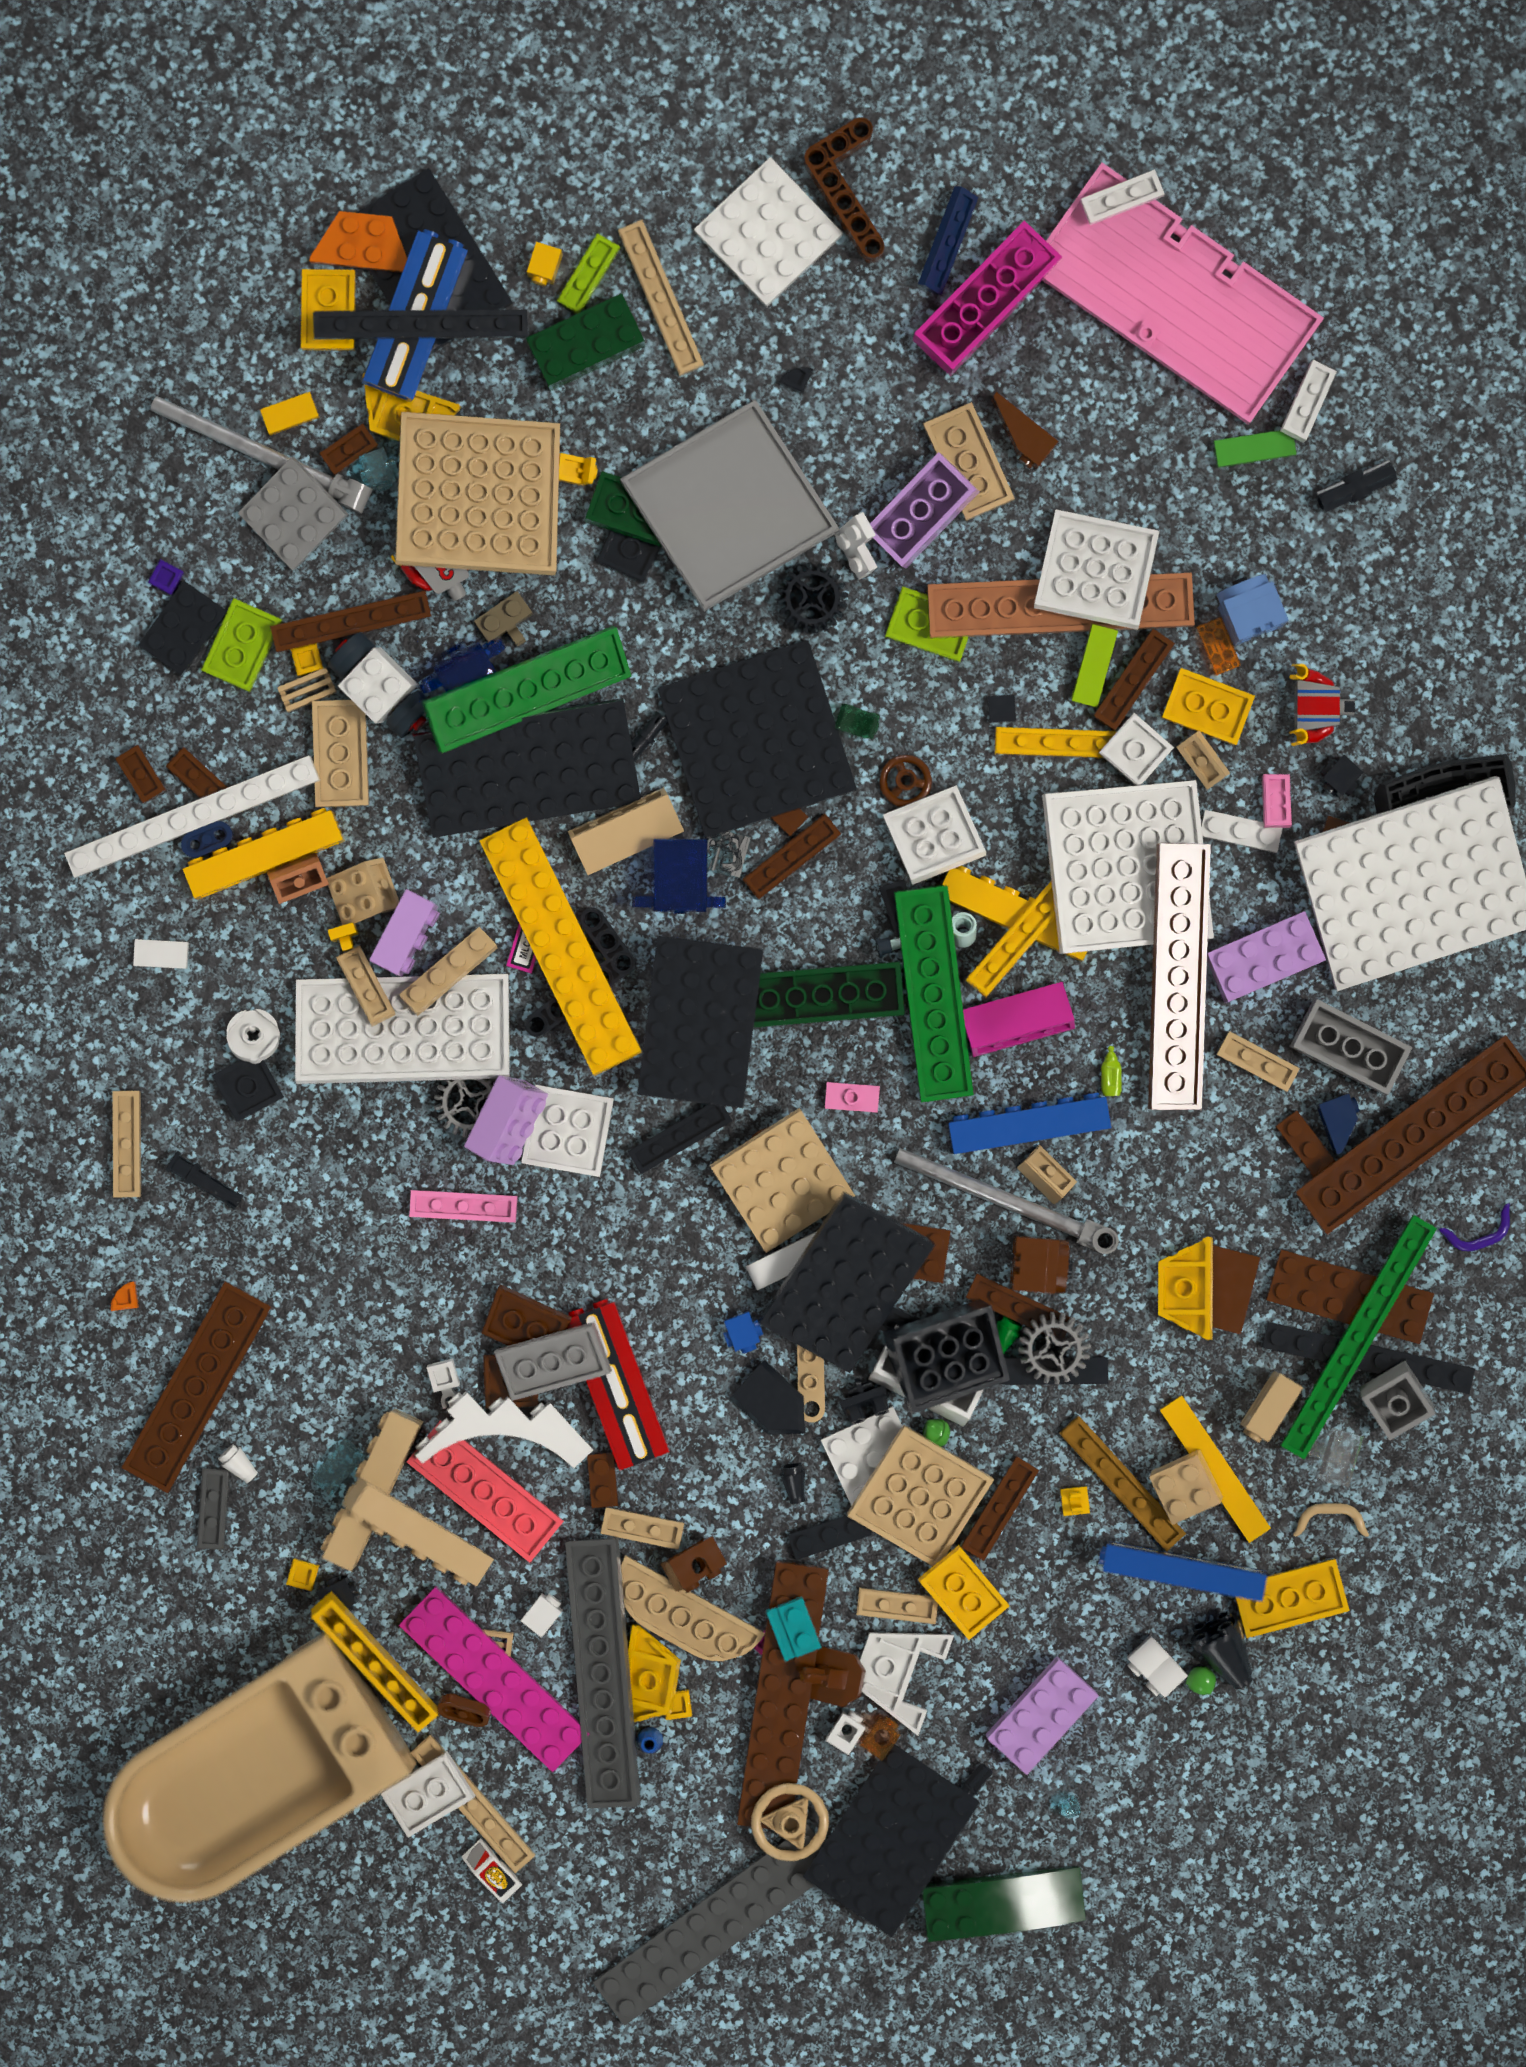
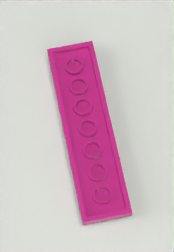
M437 1586L399 1624L416 1643L478 1702L487 1705L491 1710V1714L552 1772L582 1743L580 1722Z

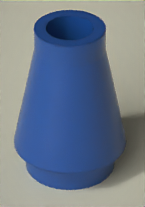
M644 1728L637 1736V1745L644 1753H656L663 1745V1736L656 1728ZM652 1740L654 1746L647 1747L645 1741Z

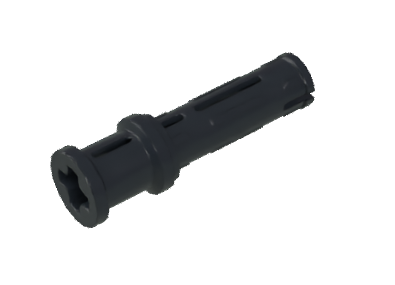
M177 1151L165 1169L166 1172L175 1173L183 1178L184 1183L187 1185L194 1184L216 1199L227 1204L233 1210L237 1208L243 1198L242 1194L201 1170L202 1167L199 1163L194 1164L182 1157L181 1152Z

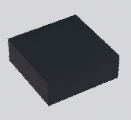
M1015 695L988 696L989 723L1016 722Z

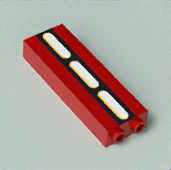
M607 1298L594 1303V1309L584 1312L583 1308L569 1312L568 1315L572 1319L568 1329L595 1322L612 1371L610 1374L589 1379L586 1382L618 1469L621 1471L669 1453L670 1449L615 1301L609 1303Z

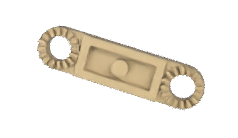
M797 1345L798 1391L804 1396V1406L807 1402L814 1401L820 1408L818 1414L813 1417L808 1416L804 1412V1420L807 1422H817L825 1413L824 1359Z

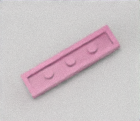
M411 1190L409 1217L516 1223L518 1196Z

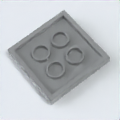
M291 457L238 512L292 570H296L349 515L295 457Z

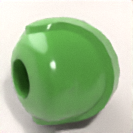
M929 1419L923 1427V1436L942 1447L949 1440V1425L942 1419Z
M1195 1667L1188 1674L1186 1684L1191 1691L1197 1694L1211 1695L1216 1685V1676L1207 1667Z

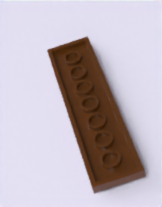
M227 1281L224 1282L121 1467L122 1469L167 1494L171 1491L273 1306Z

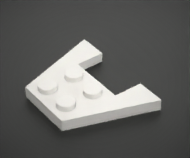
M869 1632L860 1657V1662L866 1670L862 1692L918 1736L927 1709L903 1701L919 1653L923 1652L945 1660L954 1634Z

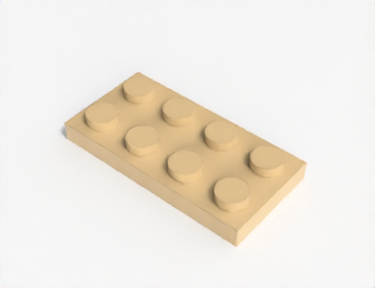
M972 402L923 423L935 453L939 452L944 455L980 491L961 511L965 521L1015 499Z
M352 700L312 701L314 766L320 778V781L315 783V807L369 806L366 714Z

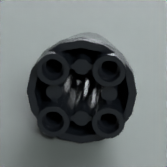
M1224 1611L1216 1619L1208 1623L1200 1622L1192 1628L1194 1632L1190 1641L1192 1646L1229 1685H1232L1234 1689H1241L1252 1682V1670L1241 1623L1236 1616H1233L1230 1611Z

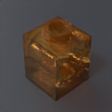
M878 1716L861 1739L860 1745L883 1761L901 1736L900 1731L897 1729L899 1725L888 1716L885 1719ZM878 1730L888 1731L890 1736L886 1742L881 1743L875 1740L874 1736Z

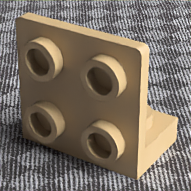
M384 858L362 862L327 878L328 887L342 925L352 922L356 924L377 914L393 911L400 902Z

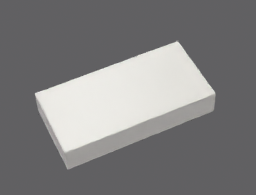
M135 939L133 966L188 969L189 942Z

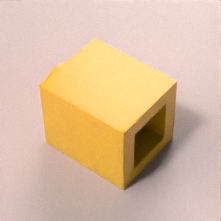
M536 242L527 269L528 277L532 278L531 282L540 286H546L547 283L554 284L563 256L562 249Z

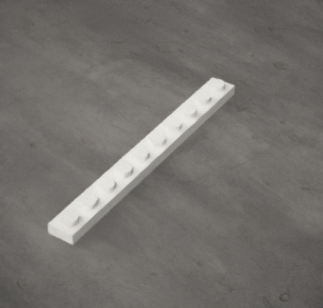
M306 756L64 854L73 877L78 878L208 824L223 820L320 781L311 756Z

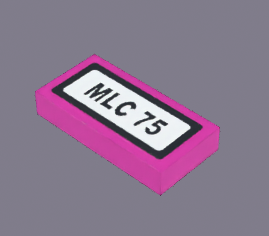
M519 923L506 966L532 974L537 958Z

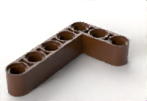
M858 117L809 147L805 152L804 166L862 259L868 263H876L882 259L884 254L883 239L836 167L837 163L868 145L872 139V123L864 117ZM858 127H864L868 134L865 137H858L853 131ZM835 141H841L846 147L842 151H835L831 145ZM813 155H819L823 158V162L820 165H813L809 162V158ZM827 177H833L837 180V185L832 188L826 187L823 184V180ZM841 199H847L851 202V207L847 210H842L837 206V202ZM856 221H860L866 228L862 232H856L851 228V225ZM870 243H874L880 250L876 254H869L866 252L865 247Z

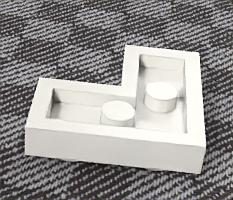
M864 512L855 515L839 529V532L834 534L837 545L843 550L849 561L850 569L859 580L878 568L865 545L876 534Z

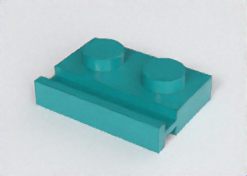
M802 1597L766 1610L785 1662L821 1648Z

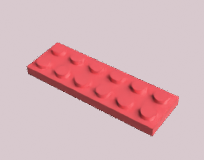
M441 1420L427 1436L429 1439L437 1433L435 1428L442 1422ZM466 1440L458 1441L438 1451L423 1464L415 1456V1453L418 1451L417 1449L407 1460L409 1465L529 1563L564 1522L562 1518Z

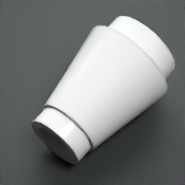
M234 1444L228 1447L219 1457L222 1467L246 1483H249L258 1473L241 1447L237 1448Z

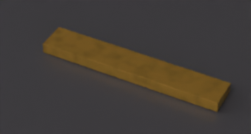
M1079 1415L1059 1432L1166 1551L1186 1535L1177 1523L1172 1525L1163 1507Z

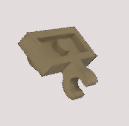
M516 591L474 620L489 644L507 632L516 646L519 647L526 640L516 626L533 615L518 591Z

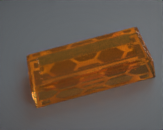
M1222 617L1196 627L1215 676L1241 666Z

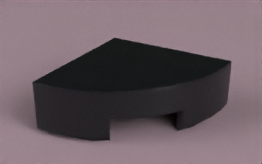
M800 367L790 370L782 376L779 384L803 395L814 369Z

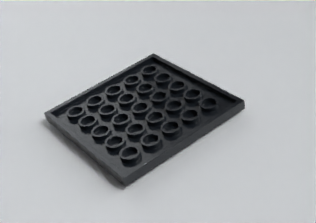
M809 640L657 688L706 839L857 791Z

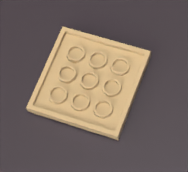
M800 1108L710 1165L766 1253L830 1213L843 1191L855 1197V1194Z
M903 1424L847 1512V1515L931 1566H934L947 1555L994 1479Z

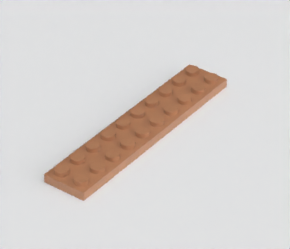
M1192 573L1150 574L1138 629L1194 627ZM1040 579L927 585L930 639L1090 631L1092 623L1117 630H1131V628L1035 609L1034 604Z

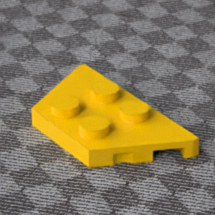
M364 384L370 431L399 442L401 412L455 416L461 408L459 404L417 390L412 402H408Z
M1206 1237L1202 1241L1158 1262V1315L1206 1340H1212L1213 1237Z
M632 1625L628 1656L634 1722H639L669 1714L673 1711L681 1660L640 1625Z

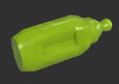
M1109 1046V1052L1101 1066V1091L1103 1096H1120L1122 1091V1067L1118 1057L1113 1052L1114 1047Z

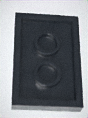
M183 581L138 645L183 677L225 618L227 610L186 581Z

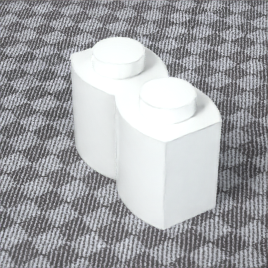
M1151 1635L1127 1656L1130 1661L1127 1666L1138 1677L1143 1674L1149 1682L1146 1686L1155 1696L1161 1694L1165 1698L1188 1677L1187 1673Z

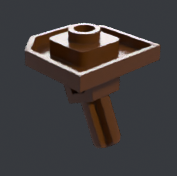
M821 1645V1648L817 1649L815 1667H804L799 1672V1676H801V1682L812 1684L810 1699L846 1707L861 1696L866 1670L856 1654Z

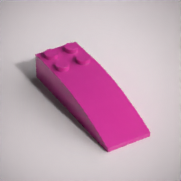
M1023 221L914 333L913 341L951 377L1062 259V256L1028 223Z

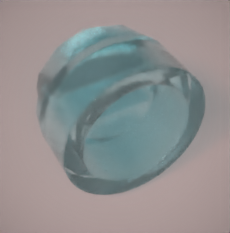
M1069 1795L1059 1801L1058 1808H1062L1059 1813L1063 1817L1072 1818L1080 1815V1805L1074 1795Z

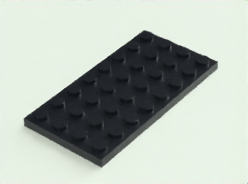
M623 698L550 710L523 717L522 721L444 753L438 752L432 731L413 734L433 838L512 825L526 817L528 821H535L623 806L641 799Z

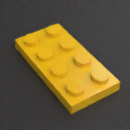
M1335 1558L1267 1576L1262 1602L1235 1597L1246 1638L1350 1611Z

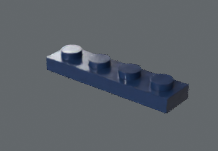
M954 186L918 285L935 295L942 296L979 198L961 186Z

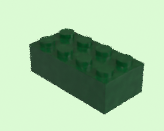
M622 293L526 338L527 344L550 391L645 347V340Z

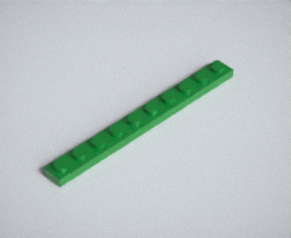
M1412 1215L1283 1439L1281 1447L1305 1460L1437 1230L1436 1227Z

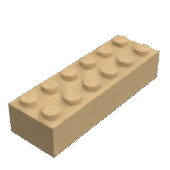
M396 1408L390 1411V1413H384L378 1425V1428L382 1431L379 1437L375 1436L372 1438L366 1451L370 1454L368 1461L364 1460L361 1462L355 1477H361L390 1495L424 1421ZM354 1484L348 1489L344 1501L354 1487ZM341 1508L332 1524L336 1527L334 1533L330 1532L321 1547V1550L325 1551L322 1558L352 1571L357 1566L373 1530L369 1528L371 1523L364 1519L359 1523L347 1515L349 1512L347 1508Z

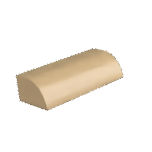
M664 787L642 797L640 800L624 805L568 831L587 875L684 832Z

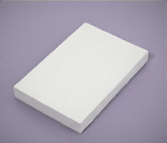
M448 1751L414 1770L411 1774L380 1793L407 1837L434 1823L476 1796Z

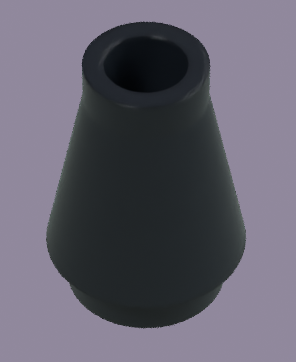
M801 1463L783 1465L779 1475L788 1494L790 1504L804 1502L805 1469L802 1468Z

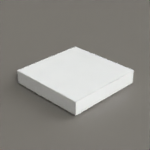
M1133 713L1099 754L1135 786L1142 785L1174 747L1138 715Z

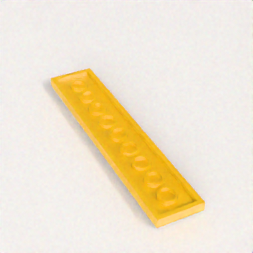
M527 817L480 840L482 848L593 1075L596 1076L642 1053Z

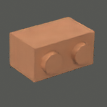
M316 852L267 871L279 904L329 885Z

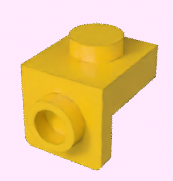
M559 453V481L580 486L592 484L597 475L596 458H583Z

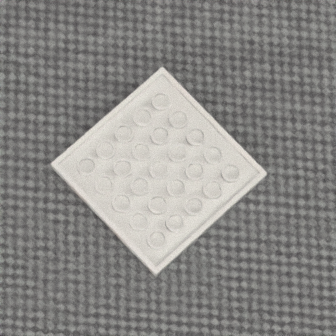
M1196 780L1042 795L1060 954L1153 945L1157 843L1203 844ZM1209 899L1208 939H1213L1214 934Z

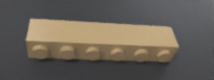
M359 1477L342 1504L349 1510L348 1516L359 1523L363 1519L371 1523L369 1528L381 1536L384 1532L391 1535L390 1541L401 1548H404L405 1545L413 1548L411 1553L424 1561L426 1557L433 1560L432 1566L445 1573L447 1569L455 1573L453 1578L465 1586L470 1582L477 1587L494 1560L481 1549Z

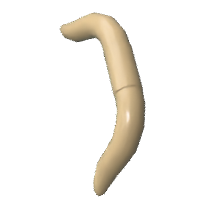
M1322 1503L1308 1507L1301 1514L1293 1536H1299L1306 1529L1310 1518L1316 1514H1346L1353 1519L1357 1530L1363 1536H1369L1362 1515L1358 1510L1348 1504Z

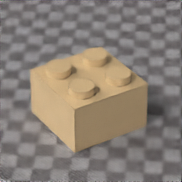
M1200 1449L1152 1470L1149 1476L1172 1525L1220 1504L1223 1498Z

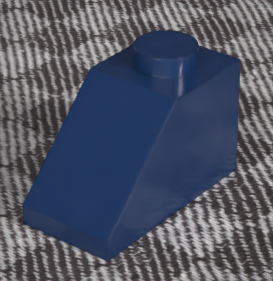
M1343 1094L1316 1104L1333 1154L1343 1152L1358 1120L1356 1113L1360 1112L1355 1097L1350 1098L1349 1094Z

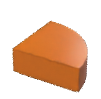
M136 1281L123 1285L116 1292L111 1302V1311L139 1308Z

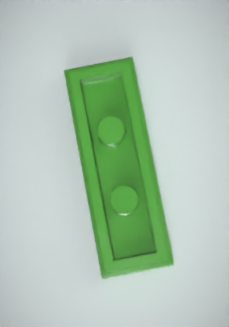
M1280 430L1215 440L1213 442L1217 468L1297 455L1294 438Z

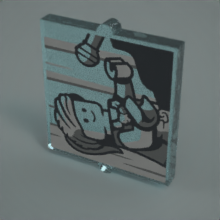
M732 831L708 839L704 835L703 842L699 844L700 853L696 867L741 879L745 861L749 859L747 853L752 837Z

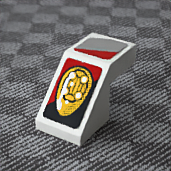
M479 1839L462 1856V1859L473 1874L500 1902L504 1903L522 1886L510 1867L496 1857L484 1840Z

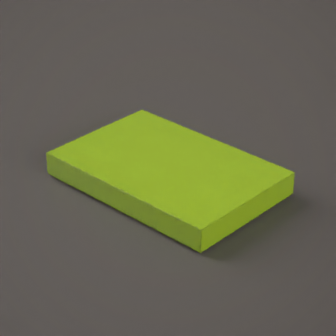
M902 586L885 637L960 662L968 637L930 639L928 595Z
M233 598L201 671L251 692L273 643L270 626L281 624L283 620Z

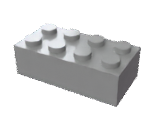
M1318 999L1312 1001L1290 1045V1048L1382 1095H1389L1413 1048Z

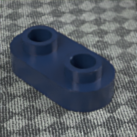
M216 821L187 833L181 841V848L191 858L203 857L218 849L227 847L233 840V830L227 823ZM219 830H223L225 833V837L222 840L216 838V833ZM195 840L200 842V848L197 850H193L191 847L192 842Z

